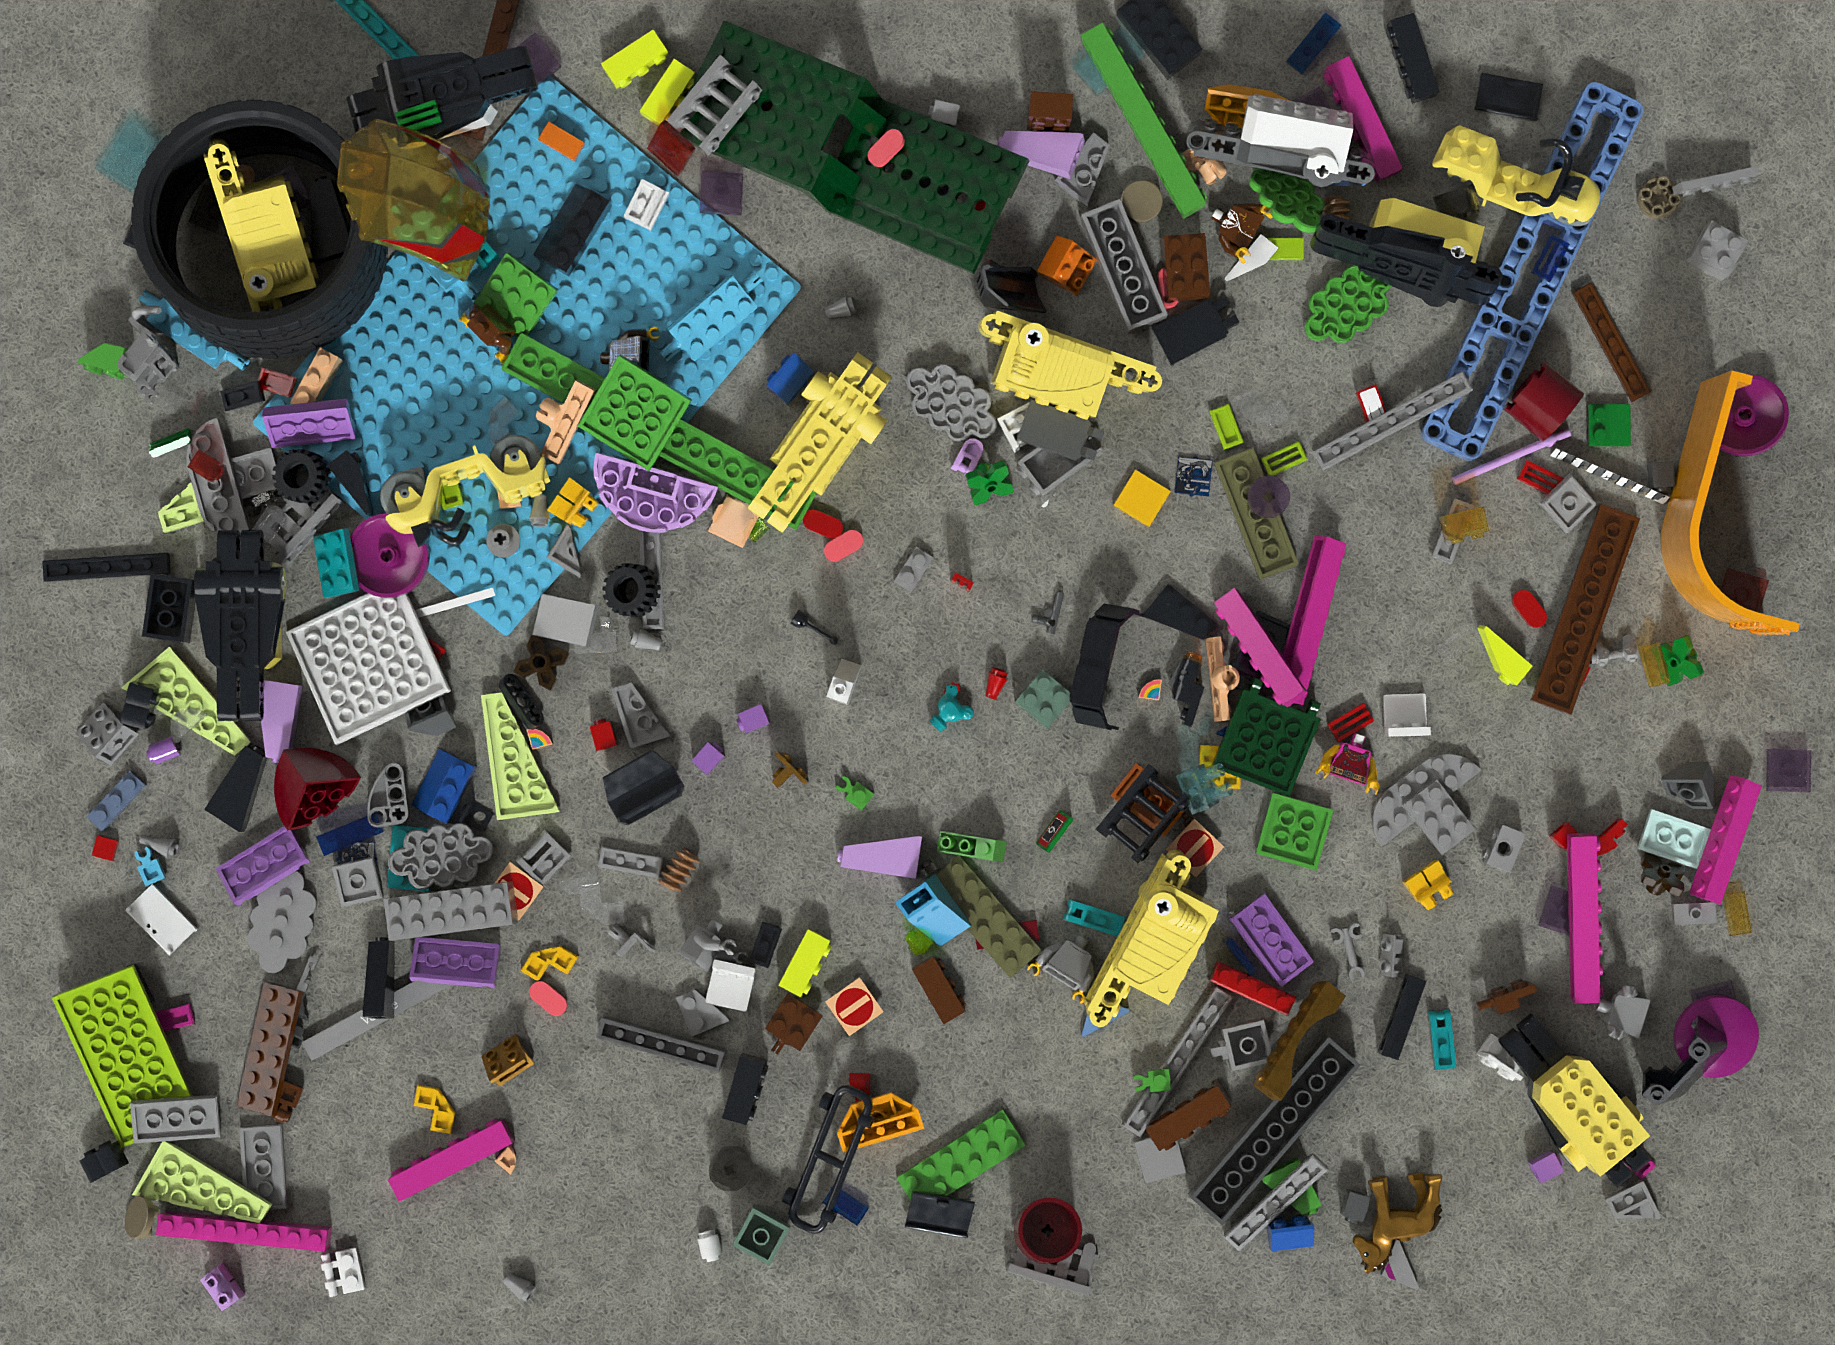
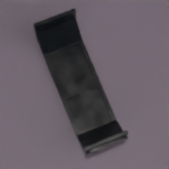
M1104 603L1096 610L1095 615L1089 618L1086 624L1079 664L1076 667L1070 692V702L1073 706L1072 712L1076 723L1112 731V729L1119 730V727L1107 723L1102 703L1119 630L1132 615L1145 617V614L1140 613L1137 609Z

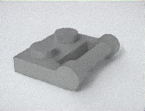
M546 830L540 834L541 837L522 856L520 855L516 859V862L542 886L572 856ZM548 842L551 847L531 866L528 861Z

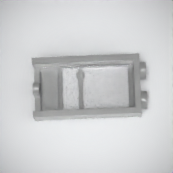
M1088 437L1085 447L1097 451L1096 457L1102 454V448H1098L1092 440L1093 438ZM1037 447L1017 462L1019 466L1017 471L1023 479L1028 478L1031 482L1029 487L1036 496L1039 494L1041 497H1044L1092 460L1081 457L1074 461Z

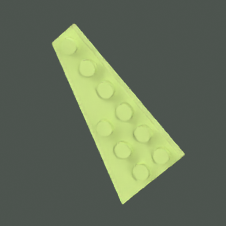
M168 647L121 687L127 691L129 683L133 681L159 687L158 693L161 694L158 705H155L157 710L187 726L234 756L240 754L245 746H249L252 743L235 721H218L217 700L172 647Z
M503 693L481 695L497 820L561 812Z
M162 1141L132 1194L197 1210L211 1211L215 1214L229 1215L255 1223L263 1222L272 1206L271 1202L170 1141Z

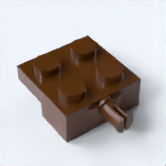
M1518 979L1511 982L1510 987L1503 988V986L1493 988L1491 993L1486 995L1487 999L1476 1002L1479 1011L1491 1007L1492 1011L1498 1014L1520 1007L1519 998L1537 992L1535 984L1527 980Z
M787 993L765 1027L767 1031L778 1039L771 1051L774 1052L778 1047L775 1053L779 1055L784 1045H790L801 1051L823 1015Z

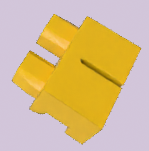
M569 477L559 493L575 505L557 495L547 511L570 525L574 524L583 528L588 519L580 514V511L585 506L593 512L599 502L591 496L592 494Z
M1439 860L1432 861L1420 869V872L1417 871L1402 881L1416 902L1421 903L1427 910L1437 905L1432 896L1436 892H1439L1444 900L1454 894L1450 886L1451 880L1447 877Z

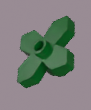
M1004 460L992 465L987 462L981 463L977 466L976 470L965 474L969 488H974L970 494L975 506L987 502L992 493L1003 497L1014 492L1010 479L1006 478L1009 472Z
M1688 635L1675 639L1673 647L1665 642L1652 648L1656 660L1667 664L1663 676L1668 686L1681 682L1683 675L1692 679L1704 674L1701 663L1697 661V652L1693 648Z

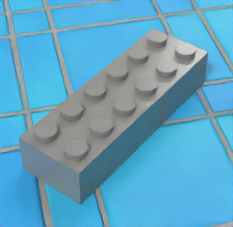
M1118 199L1081 214L1080 221L1126 333H1132L1166 319L1168 314L1121 200Z
M513 881L383 899L389 941L518 923Z

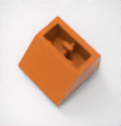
M1056 235L1036 272L1049 282L1078 296L1097 260L1073 240Z

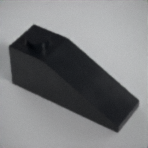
M346 450L327 466L364 513L371 516L373 515V509L364 468L360 464L362 459L355 451L351 453Z

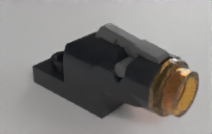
M1190 651L1183 655L1168 683L1172 688V699L1188 704L1187 708H1183L1180 719L1183 720L1182 725L1188 727L1193 725L1205 688L1196 684V682H1199L1203 656Z

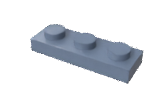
M129 771L88 814L87 818L101 831H104L145 788L146 784L133 771Z

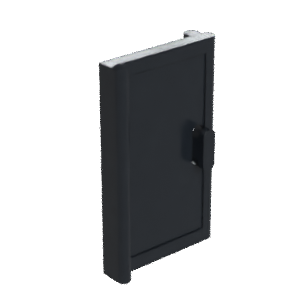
M1481 73L1474 110L1537 121L1543 84Z
M912 1191L905 1228L968 1238L967 1233L975 1202Z

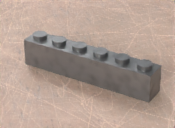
M608 1016L602 1017L596 1037L600 1040L718 1073L726 1052L722 1048Z

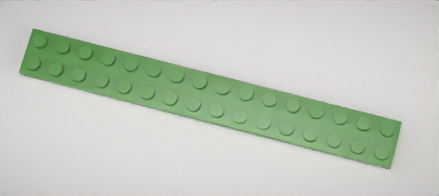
M523 333L519 335L501 368L502 371L563 404L576 380L596 389L589 405L605 380L604 377ZM683 420L679 421L659 455L749 505L774 471ZM792 480L786 486V488L779 496L777 501H782V499L787 494L791 486L794 484ZM814 491L810 493L788 524L789 527L795 530L798 529L817 493ZM775 504L772 506L767 515L771 516L772 513L775 511V509L777 508Z

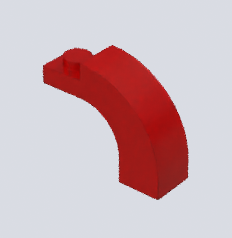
M1617 818L1597 836L1600 840V851H1597V856L1608 853L1618 846L1613 838L1618 839L1625 833L1624 828L1628 824L1623 819ZM1563 822L1549 837L1560 848L1567 851V834L1578 832L1569 822Z

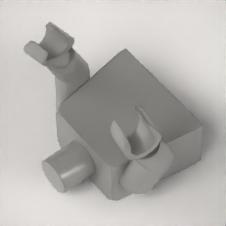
M712 919L706 929L699 925L696 926L678 952L690 963L708 972L714 959L724 962L736 961L738 964L745 965L746 963L741 962V956H749L746 952L735 954L730 949H727L729 944L737 946L732 939L722 943L723 941L717 937L722 925Z
M1623 985V989H1620L1617 994L1612 993L1610 1001L1600 998V1003L1596 1004L1597 1011L1606 1013L1604 1022L1608 1024V1035L1619 1041L1624 1038L1625 1033L1639 1038L1651 1000L1635 997L1638 993L1636 987Z

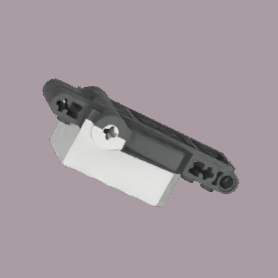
M1254 94V96L1248 97L1242 128H1238V125L1233 123H1226V125L1217 124V121L1212 119H1205V121L1196 120L1188 128L1187 146L1190 150L1194 151V156L1305 178L1319 187H1325L1332 183H1341V180L1367 184L1375 176L1373 157L1369 153L1362 152L1363 150L1360 148L1350 147L1349 149L1353 133V114L1346 111Z

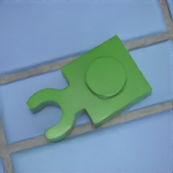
M843 776L842 779L847 782L846 787L841 788L836 785V789L840 792H847L848 795L845 799L862 811L874 793L859 782L852 786L850 779Z
M1169 1068L1147 1070L1148 1077H1144L1141 1074L1133 1076V1079L1142 1080L1141 1086L1134 1087L1136 1091H1142L1148 1086L1150 1092L1171 1090Z

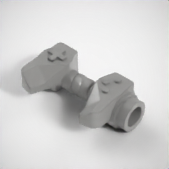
M1632 635L1624 636L1622 649L1609 651L1598 639L1590 664L1604 666L1608 663V660L1625 658L1626 661L1630 662L1636 661L1638 650Z

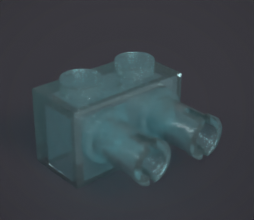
M1203 763L1176 775L1182 792L1187 793L1191 797L1189 800L1191 814L1210 809L1219 803V799L1233 794V789L1226 790L1231 787L1228 782L1217 787L1212 785V779L1225 775V769L1219 770V768L1223 767L1221 763L1205 768Z

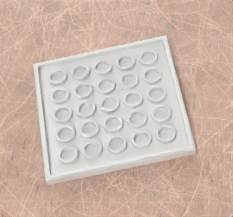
M367 593L286 631L335 745L343 743L451 692L408 593L394 598L377 597Z

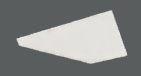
M1260 234L1248 249L1251 256L1244 255L1243 258L1246 262L1243 264L1239 260L1224 279L1229 281L1266 264L1278 247Z

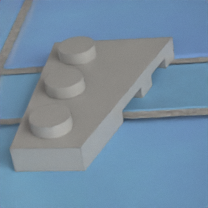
M1093 132L1083 145L1071 179L1058 176L1054 183L1087 208L1110 145Z
M632 683L611 689L630 749L670 737Z

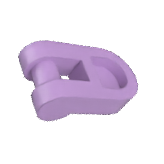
M974 438L967 440L963 444L951 469L956 472L959 470L965 474L974 471L983 453L982 443ZM964 457L971 460L969 466L962 463Z

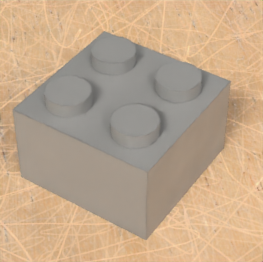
M1710 221L1704 226L1685 261L1723 281L1729 277L1748 240L1720 224Z

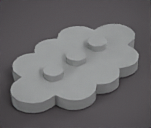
M939 364L932 371L923 367H916L908 373L906 384L911 392L915 394L912 400V409L917 416L928 418L933 429L946 430L948 436L955 441L967 440L972 434L979 438H987L995 433L997 421L988 412L991 406V396L985 389L975 388L974 382L969 376L957 375L955 369L948 364Z
M454 823L448 828L435 824L428 828L426 832L420 829L409 831L403 839V848L391 852L387 864L392 873L398 876L408 875L409 882L418 889H426L433 883L440 887H447L455 879L460 882L471 881L478 872V864L486 862L491 858L493 845L484 836H473L472 829L464 823Z
M297 870L257 895L259 906L254 908L250 915L254 927L247 935V942L252 950L260 952V966L269 973L282 971L286 967L288 959L302 957L308 948L306 936L314 928L311 915L317 908V900L311 892L304 890V876Z

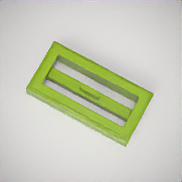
M1299 441L1261 458L1269 478L1308 460ZM1297 447L1298 451L1268 464L1267 460ZM1299 454L1302 457L1274 471L1271 470V467Z

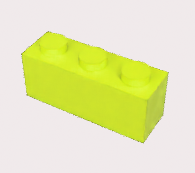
M651 30L602 62L601 65L616 89L619 87L625 88L632 82L631 79L637 75L641 77L654 64L660 65L666 61L668 52L655 31Z
M673 59L640 109L641 115L660 128H663L665 124L668 126L670 123L666 120L684 100V95L694 84L695 72L676 59Z
M808 928L778 986L799 997L803 993L807 995L813 984L809 980L813 974L817 976L822 964L819 962L822 956L827 957L832 946L829 943L831 940Z

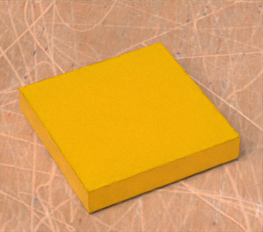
M1135 470L1113 506L1145 526L1150 527L1171 491Z

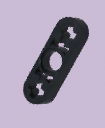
M514 674L505 675L499 681V689L525 727L531 730L537 729L544 722L543 713L519 678ZM517 697L523 698L526 706L519 705Z

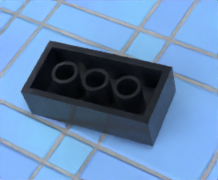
M1129 0L1117 11L1116 16L1167 80L1187 66L1202 52V47L1164 0Z

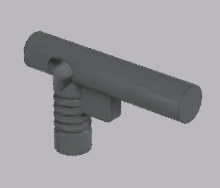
M1056 592L1052 610L1046 609L1044 617L1033 614L1032 623L1048 626L1047 633L1055 634L1064 593ZM1050 620H1055L1054 626L1049 624Z

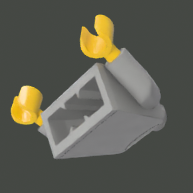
M1078 936L1074 943L1066 940L1063 944L1059 942L1044 949L1037 957V962H1033L1028 966V970L1031 966L1037 967L1038 972L1034 974V976H1037L1041 971V966H1044L1042 968L1043 971L1075 990L1072 993L1073 1000L1077 994L1082 995L1080 1003H1083L1085 999L1084 992L1088 991L1094 978L1093 963L1090 961L1092 955L1085 951L1089 942L1085 938Z

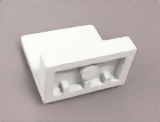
M1391 694L1383 696L1384 737L1431 735V727H1427L1425 694Z
M714 959L713 971L705 1000L706 1003L746 1012L756 969Z
M1490 1033L1477 1052V1055L1481 1057L1479 1061L1489 1068L1499 1069L1497 1073L1507 1080L1513 1081L1516 1079L1521 1081L1523 1077L1517 1073L1519 1070L1518 1065L1498 1041L1499 1038Z

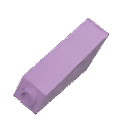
M1005 131L1004 136L999 138L997 146L1028 158V166L1071 179L1085 139L1081 133Z
M264 680V717L261 724L265 756L272 758L271 762L279 763L283 750L293 749L303 686Z
M922 836L845 845L843 850L839 849L837 862H841V867L916 879Z

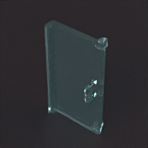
M1121 27L1113 32L1114 38L1112 40L1116 46L1119 44L1125 55L1123 59L1126 64L1129 62L1131 65H1134L1144 56L1143 51L1138 48ZM1089 54L1073 66V71L1079 74L1096 95L1107 87Z

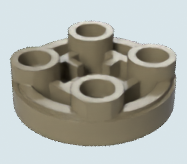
M1666 176L1654 177L1643 183L1637 194V203L1642 213L1652 219H1663L1674 213L1681 202L1680 194L1674 195L1672 187L1675 186V183Z
M1137 180L1130 183L1124 189L1121 202L1130 220L1145 223L1151 221L1159 214L1163 198L1161 191L1154 183L1147 180Z
M137 1196L130 1202L127 1208L125 1230L132 1239L150 1238L152 1234V1225L154 1218L158 1216L159 1209L158 1206L153 1205L149 1197Z

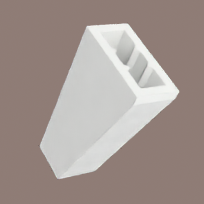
M841 659L826 697L849 705L862 665Z

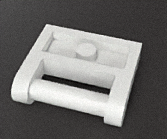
M1030 402L997 419L1014 453L1019 451L1020 447L1027 444L1015 440L1013 435L1020 431Z

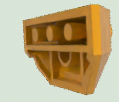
M1226 84L1208 88L1204 109L1213 120L1217 121V124L1225 125L1230 121L1238 125V128H1242L1249 96L1259 94L1271 98L1290 100L1270 90Z
M893 1092L872 1097L873 1107L871 1115L875 1119L870 1128L865 1127L858 1148L924 1129L918 1107ZM863 1101L850 1105L837 1131L843 1153L848 1150L858 1124V1118L863 1112Z

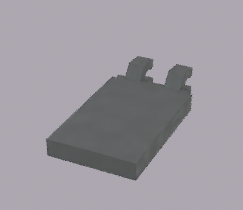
M1031 399L1017 440L1074 461L1081 457L1094 461L1097 451L1085 447L1087 438L1090 437L1101 441L1105 431L1093 428L1090 420L1082 419L1071 413L1062 412L1051 406L1038 404L1035 400Z

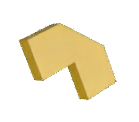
M1200 745L1199 767L1218 788L1240 789L1241 778L1211 767L1219 746Z
M563 946L532 952L520 971L536 981H540L549 964L568 975L579 956Z
M418 1084L413 1106L434 1109L430 1130L452 1134L456 1112L439 1088Z

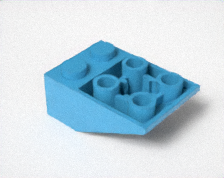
M936 874L926 879L895 902L906 919L939 946H942L972 926Z

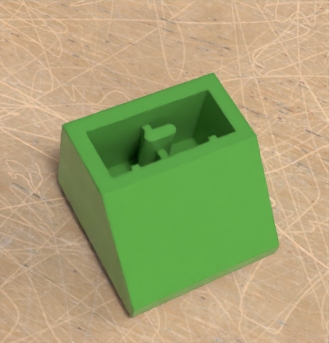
M103 343L78 359V363L83 365L84 370L90 371V373L102 375L104 372V374L123 380V376L128 377L118 368L119 358L128 350L124 347Z

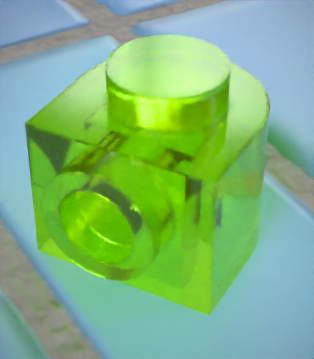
M918 928L915 931L912 929L904 938L909 944L908 948L915 955L919 953L924 955L934 943L933 940Z

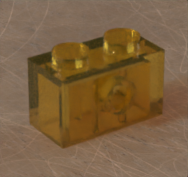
M1484 506L1439 517L1444 542L1451 541V544L1464 542L1463 538L1471 536L1472 540L1482 538L1484 533L1490 531Z

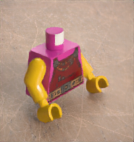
M1356 733L1353 734L1350 744L1341 742L1327 750L1323 754L1319 767L1315 770V774H1318L1320 770L1323 771L1324 779L1328 774L1360 785H1366L1367 783L1366 793L1369 792L1370 788H1373L1376 795L1380 788L1377 782L1375 760L1371 756L1370 751L1362 749L1366 737Z

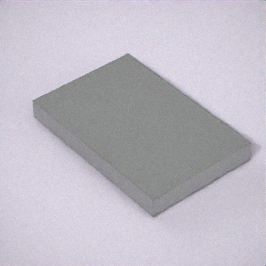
M542 594L532 635L590 647L599 606Z

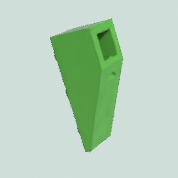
M940 831L937 852L1004 862L1007 841Z

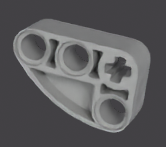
M397 763L388 764L379 774L371 789L367 814L368 822L373 827L400 825L406 822L408 818L403 769ZM390 768H397L400 774L397 778L392 779L388 776L387 771ZM394 788L402 791L401 798L397 800L390 796V791ZM400 809V812L404 813L405 816L401 817L402 820H397V817H393L392 813H396L395 810ZM374 812L383 814L384 819L380 823H375L371 820Z

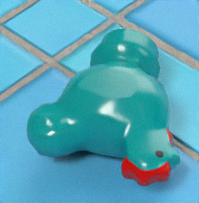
M951 682L950 685H946L947 689L938 702L939 715L934 714L929 720L940 732L947 729V722H957L961 719L970 720L974 715L972 707L961 705L956 699L958 692L961 691L958 683Z

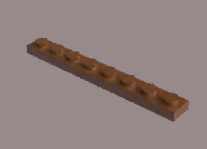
M497 0L482 57L507 49L519 0ZM487 126L463 132L462 135L483 141Z

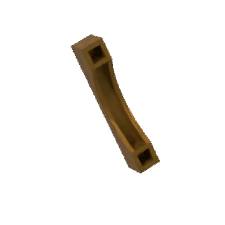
M1317 981L1310 988V994L1307 999L1300 1004L1299 1012L1290 1020L1286 1033L1279 1038L1278 1046L1267 1057L1265 1067L1256 1075V1081L1253 1086L1271 1100L1282 1101L1292 1084L1293 1058L1301 1038L1318 1020L1336 1013L1346 995L1328 981Z

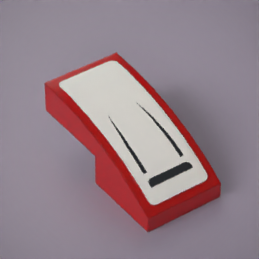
M1376 384L1355 393L1366 423L1386 412Z

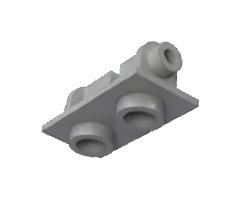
M1383 934L1380 976L1399 977V973H1402V958H1395L1396 954H1402L1403 939H1401V935Z

